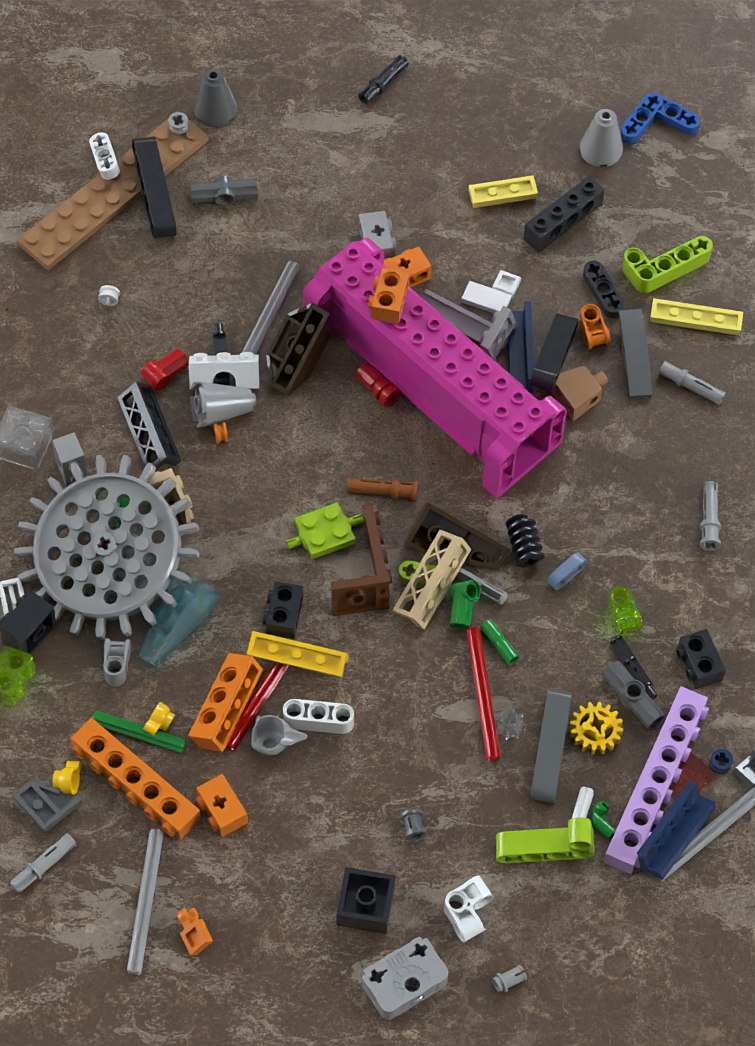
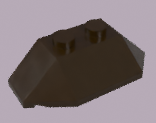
M310 303L286 314L266 353L270 377L269 384L290 396L311 376L331 337V313Z

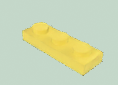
M534 176L469 185L468 189L473 208L538 198Z

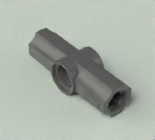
M219 176L213 182L190 183L192 203L215 201L219 205H230L234 200L258 198L256 178L232 180L228 176Z
M614 661L602 672V676L621 697L623 706L632 710L647 729L658 725L664 719L665 714L645 692L643 683L635 680L619 661ZM634 692L638 697H631L628 693Z

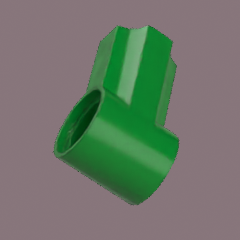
M475 580L455 582L449 587V597L453 602L450 626L455 629L466 630L470 627L473 602L477 601L481 594L480 586Z

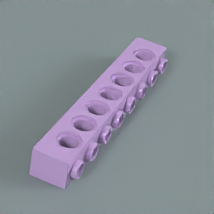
M682 686L680 687L607 849L603 863L629 874H632L634 867L640 868L637 852L652 833L653 824L658 825L664 812L660 808L663 803L668 804L673 790L669 788L672 782H678L682 769H679L681 761L686 763L691 752L688 745L690 741H696L701 729L697 727L699 720L704 721L708 714L709 707H706L708 697ZM681 716H689L692 720L685 721ZM672 736H679L683 741H675L672 739ZM662 757H671L673 762H666ZM660 777L664 780V782L657 783L653 780V778ZM651 798L655 803L647 804L643 799ZM636 819H641V820H643L646 824L643 825V826H640V825H637V824L634 822V820H636ZM631 840L636 843V846L629 847L624 842Z

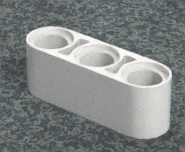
M290 699L283 706V720L289 724L291 729L346 734L353 729L354 711L347 704ZM294 711L299 713V715L296 717L288 715L290 712ZM315 714H322L324 717L322 719H315L313 716ZM341 716H345L348 718V720L342 722L339 721L338 718Z

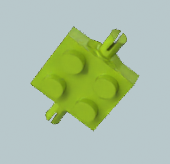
M337 502L295 517L294 523L299 536L286 540L287 547L290 550L302 545L308 550L311 559H315L356 544V538L351 527L364 523L363 516L360 513L348 518L343 514Z

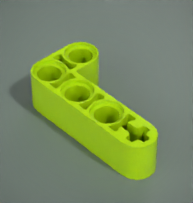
M699 236L650 261L640 249L630 248L624 254L622 271L638 292L649 293L708 263L713 243L708 237Z
M583 817L568 820V828L505 831L496 834V860L501 863L585 859L594 856V830L591 821Z

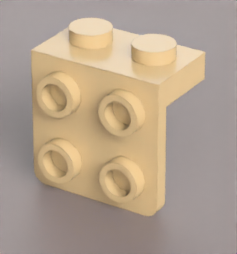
M172 468L154 473L148 484L156 490L169 477L177 483L173 490L164 497L167 502L173 500L176 503L184 498L191 502L189 495L183 494L182 480L179 475H174ZM193 506L179 513L184 524L191 523V520L194 519L191 511Z

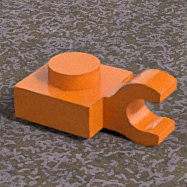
M183 908L177 913V917L184 927L180 935L190 955H198L213 942L203 919H198V912L195 908H191L188 912Z

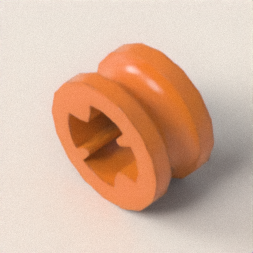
M222 422L221 425L214 423L216 444H219L220 441L228 442L226 423Z

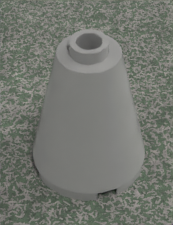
M601 109L595 114L580 141V154L582 158L593 166L600 167V165L606 164L607 166H612L622 156L623 144L617 116L609 109Z
M202 381L193 382L191 390L195 389V396H190L191 412L194 422H199L196 425L197 428L206 427L249 413L256 406V395L248 388Z

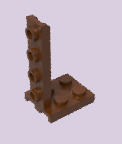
M366 503L363 508L365 515L364 525L375 575L332 581L331 605L333 616L390 608L389 584H392L391 570H386L385 564H388L387 551L381 548V545H384L382 530L378 531L377 526L380 525L378 511L374 512L372 503Z

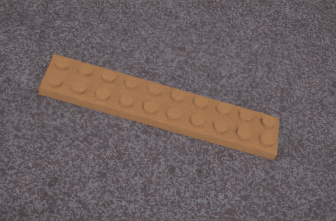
M167 119L146 136H155L165 176L209 141L208 135L190 120H188V130L183 134L172 133L169 130ZM132 148L117 159L120 168L118 176L106 180L98 174L18 238V245L49 271L143 195Z

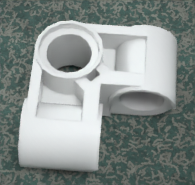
M475 876L460 887L450 891L445 898L444 913L462 942H466L486 930L474 910L484 907L494 897L480 876ZM457 901L460 902L462 907L454 909L449 903Z

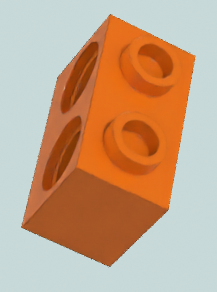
M382 268L380 276H376L374 280L373 290H376L375 296L370 295L368 309L372 310L371 319L399 324L409 288L410 273Z

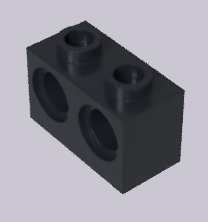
M275 581L273 590L269 589L267 604H270L269 611H264L262 625H266V634L295 639L304 597L303 586ZM282 597H288L290 600L281 601L279 599ZM278 618H282L286 621L278 623L275 620Z
M704 629L680 637L676 653L679 660L683 661L686 666L685 672L689 682H693L695 688L698 689L723 681L726 669L708 630ZM690 647H696L700 651L694 652L690 649ZM699 668H706L709 672H701Z

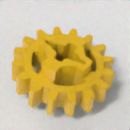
M588 702L587 709L579 706V713H573V720L570 721L569 728L572 729L570 737H576L575 746L583 745V752L589 748L591 749V755H594L596 750H599L603 755L605 748L612 751L614 743H620V736L623 733V728H621L623 721L622 719H616L618 711L610 712L611 705L608 704L605 708H602L601 702H598L597 707H593V704ZM587 717L588 720L586 722H583L582 725H580L581 722ZM610 731H612V734L605 739V735L610 734Z

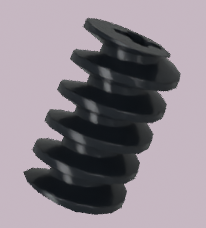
M517 514L510 517L505 525L508 529L507 533L510 537L516 566L524 568L542 561L545 555L543 552H540L543 547L541 544H538L540 537L536 535L538 534V529L534 527L536 521L528 519V516L525 514Z

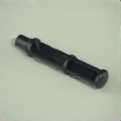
M215 323L213 340L215 356H217L218 353L228 352L223 323ZM219 372L216 374L217 384H230L229 372Z
M622 635L614 636L610 640V645H612L623 665L635 680L643 683L645 692L652 700L655 699L658 695L653 689L652 681L643 670Z

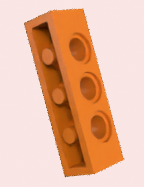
M228 653L188 735L200 749L224 751L263 671L262 667L252 656Z

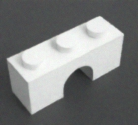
M223 352L218 353L217 356H207L206 353H196L194 356H189L190 390L193 382L213 383L214 376L219 372L231 373L235 377L236 387L259 388V355H254L252 352H242L240 355H231L230 353Z

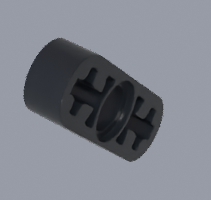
M587 262L584 266L583 278L605 316L618 318V311L623 310L624 307L620 294L600 262ZM590 270L597 272V280L595 274L590 272ZM599 286H606L610 291L601 293L597 288ZM610 298H611V303H612V305H613L614 307L617 306V309H614L613 307H609V306H610V301H609Z

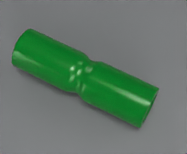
M492 619L485 621L480 626V629L490 642L495 645L496 650L508 665L515 663L519 659L518 653L508 640L504 638V635Z

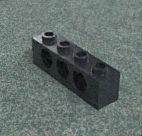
M590 176L586 177L525 224L523 240L540 253L600 207L603 203L605 189Z

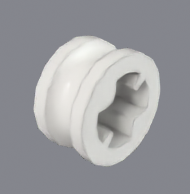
M105 285L100 288L98 296L100 303L107 306H114L118 303L120 291L116 287Z

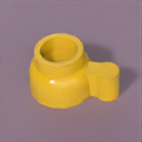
M160 702L143 730L153 736L159 729L166 732L175 714L170 712V708Z
M67 761L65 768L56 770L53 774V787L60 789L64 794L75 795L79 788V772L82 768L81 761Z

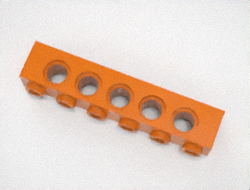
M90 718L71 737L73 753L78 758H85L89 761L90 767L97 774L103 773L114 789L118 790L120 788L125 792L126 798L133 805L139 804L150 820L160 822L162 829L169 836L173 837L175 835L181 840L201 820L200 810L93 718ZM95 747L104 748L101 752L96 753L92 751ZM114 762L122 763L121 766L117 768L110 767V765ZM132 777L140 779L137 783L128 782ZM149 793L158 794V796L154 799H148L146 797ZM168 808H173L176 810V812L171 815L164 813V811Z

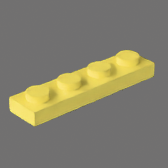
M653 298L650 322L740 336L743 312Z

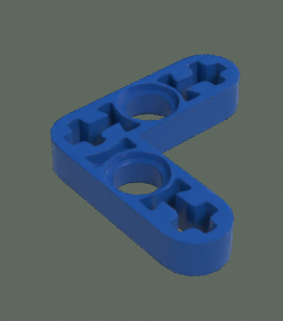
M649 93L624 122L620 135L625 143H636L655 118L687 135H692L699 130L700 118L695 113L660 94ZM653 102H655L649 110V103L652 104ZM669 110L675 111L677 115L670 117L666 112ZM644 115L647 117V120L639 121L636 117ZM633 126H634V127H635L634 133L632 132V133H630V134H627V132H628V133L631 132V130L633 129Z

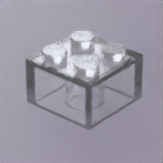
M8 405L0 423V459L38 470L55 433L52 418Z

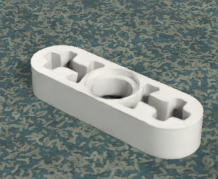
M106 133L93 135L89 143L100 175L106 180L113 179L119 175L120 168L109 137Z

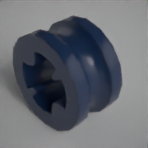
M725 749L714 751L710 759L711 769L718 774L727 773L733 763L732 754ZM719 757L724 758V766L719 765Z

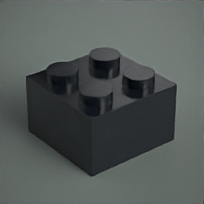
M32 590L27 595L21 596L16 603V608L11 613H6L0 621L2 643L26 660L55 628L54 607Z
M345 867L336 915V925L387 934L396 875Z

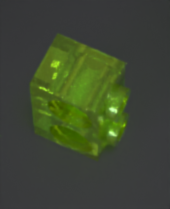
M6 645L0 654V702L15 706L17 700L22 699L26 689L24 685L28 678L31 679L33 677L36 665H34L31 654ZM15 664H22L18 669L12 668ZM4 685H12L10 689H1Z

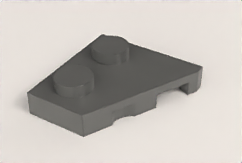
M33 779L12 794L13 799L44 833L82 804L80 797L64 794L60 789L46 787L43 783Z

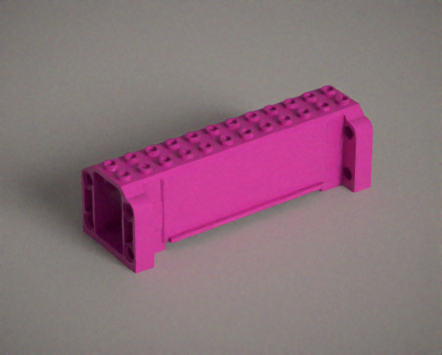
M368 237L361 241H353L324 264L314 278L306 285L303 291V307L313 303L331 313V328L346 340V344L371 367L375 368L386 380H390L408 400L471 456L476 453L478 458L484 463L482 486L498 499L562 443L567 409L552 396H548L541 401L537 400L520 382L410 287L408 288L399 324L371 319L372 310L368 309L370 295L375 296L376 290H373L374 280L376 276H380L382 268H387L384 266V251Z

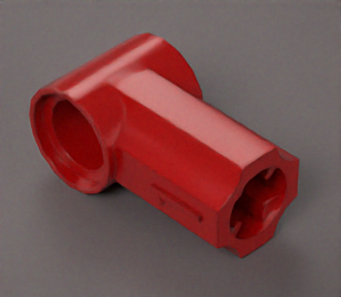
M176 348L158 362L155 360L148 362L141 370V375L156 391H159L170 383L174 375L189 366V360L181 349Z

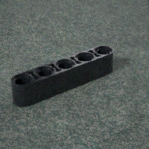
M152 136L132 139L133 155L152 237L157 239L176 236V222L156 138Z
M556 313L535 365L530 386L553 392L575 336L579 319Z

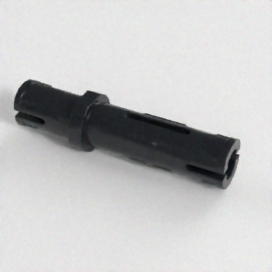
M399 55L378 77L372 78L369 81V85L358 94L359 100L362 103L369 104L375 96L382 94L385 87L409 65L407 58Z

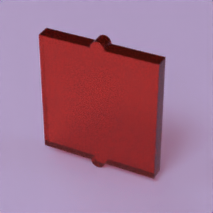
M690 752L686 763L681 761L678 767L682 769L678 782H672L669 789L673 790L679 797L691 780L697 783L700 792L716 774L703 763V759H698ZM657 777L661 782H665L663 778Z

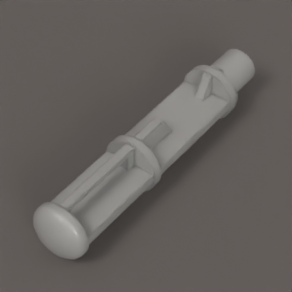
M460 568L456 575L462 581L475 580L480 586L481 594L497 602L499 605H502L507 599V592L496 588L463 568Z

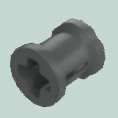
M409 809L400 815L406 828V840L414 841L427 836V830L423 828L421 820L423 815L421 809Z

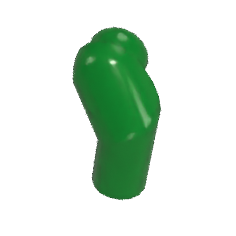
M599 801L592 809V824L608 839H611L615 834L616 828L608 822L609 805L604 801Z

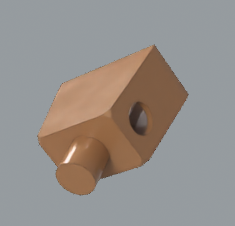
M580 366L560 373L552 393L558 402L567 409V414L574 421L601 400V386L608 383V379L603 371L592 375L587 367Z

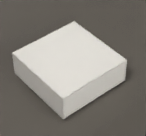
M500 270L492 289L512 295L511 299H513L521 282V277Z

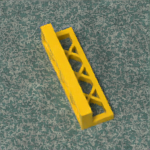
M252 631L247 651L248 656L340 678L343 676L345 663L348 664L349 655L345 652Z

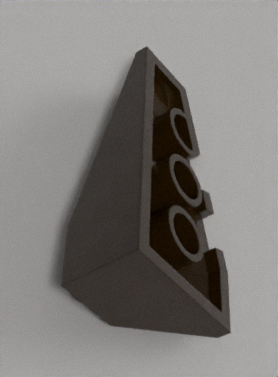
M425 502L404 543L425 555L439 530L463 538L471 548L464 561L465 564L495 570L500 569L510 551L507 547L429 502ZM443 539L439 546L440 551L448 548L451 541Z

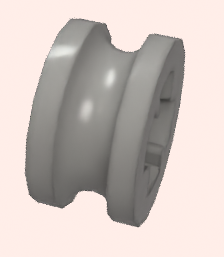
M175 112L170 115L168 119L169 130L178 135L185 133L189 127L186 114Z

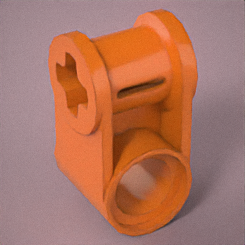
M593 304L585 305L581 309L578 324L586 349L591 350L592 347L602 344L610 345L609 330L605 325L599 307Z

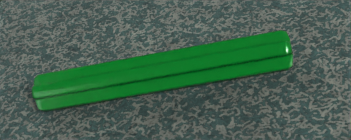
M95 711L92 718L105 729L178 753H182L185 748L186 740L159 730L153 736L143 730V725L101 711Z

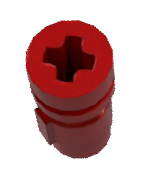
M365 363L357 370L356 377L371 393H374V397L385 408L391 407L398 401L401 391L390 380L386 381L375 368Z

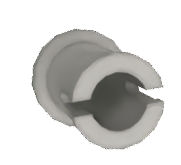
M521 965L503 974L496 973L495 977L492 978V982L497 992L503 991L505 993L508 991V988L527 980L525 972L515 976L524 970Z

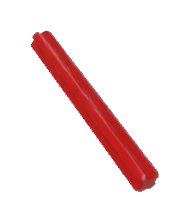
M274 662L244 708L226 745L227 749L231 751L236 749L289 665Z

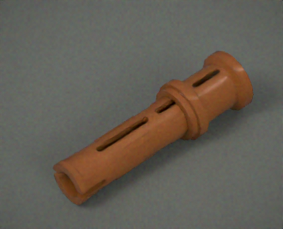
M348 477V493L391 496L393 500L405 498L417 502L419 481L410 483L400 482L399 479H395L390 482Z

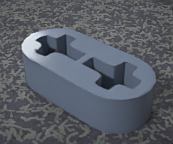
M579 552L573 554L549 576L547 583L556 591L561 589L585 567L587 560Z

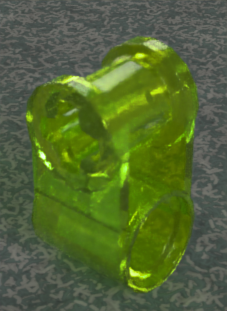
M624 586L613 588L608 601V609L612 616L616 633L622 635L624 631L635 628L641 630L643 628L641 615L636 608L630 590ZM615 598H621L625 602L618 603L615 601Z

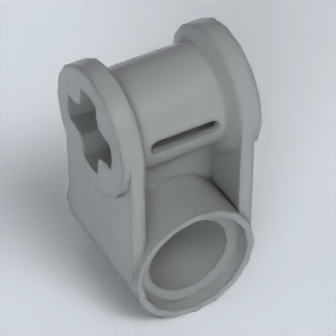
M110 638L105 639L103 668L105 680L110 686H120L126 681L128 661L130 660L131 653L130 639H126L125 642L111 641ZM112 670H120L117 673H111Z

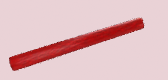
M478 626L468 627L467 639L486 757L489 762L500 760V750L480 628Z

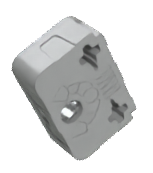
M417 937L375 964L365 968L362 976V987L379 1014L384 1019L391 1020L443 989L448 982V969L434 950L430 941L427 938L422 940L421 937ZM418 951L419 954L424 953V957H421V955L415 956V952ZM372 978H375L376 980L381 979V983L378 984L376 981L372 982ZM411 985L412 987L416 986L417 988L416 991L413 992L412 990L408 991L407 987Z

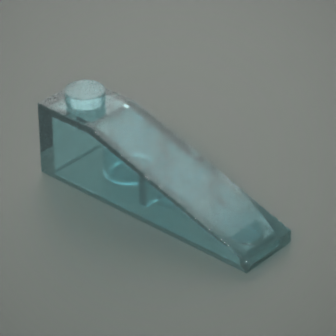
M186 572L184 573L192 579L191 584L181 583L176 579H172L165 592L174 597L177 605L174 608L166 604L162 599L160 607L155 608L154 615L157 623L147 631L139 655L140 658L156 667L210 615L222 595L206 582Z

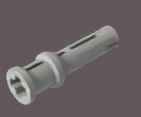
M714 481L703 483V521L700 523V530L702 531L700 548L706 551H715L721 547V541L719 540L721 524L718 521V483L714 484Z

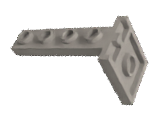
M425 289L421 296L464 335L479 343L482 350L495 362L501 348H505L511 331L517 327L512 310L505 306L500 311H496L492 321L489 322Z

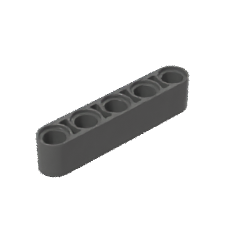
M548 688L530 800L555 803L572 692Z

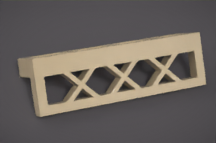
M439 530L393 608L396 614L410 619L417 627L425 630L471 551V548L463 538ZM443 539L451 541L448 548L440 551L439 546ZM438 559L436 568L428 571L429 563ZM426 579L425 587L416 591L418 582ZM414 599L415 604L411 611L403 610L406 602Z

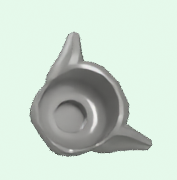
M257 715L255 717L251 745L260 754L267 756L277 755L287 746L307 739L305 733L291 729L289 724L278 716L265 715L261 717Z

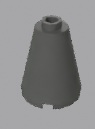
M210 69L203 74L194 103V113L197 120H201L208 127L225 126L229 124L233 117L235 118L237 113V103L224 74L217 69Z

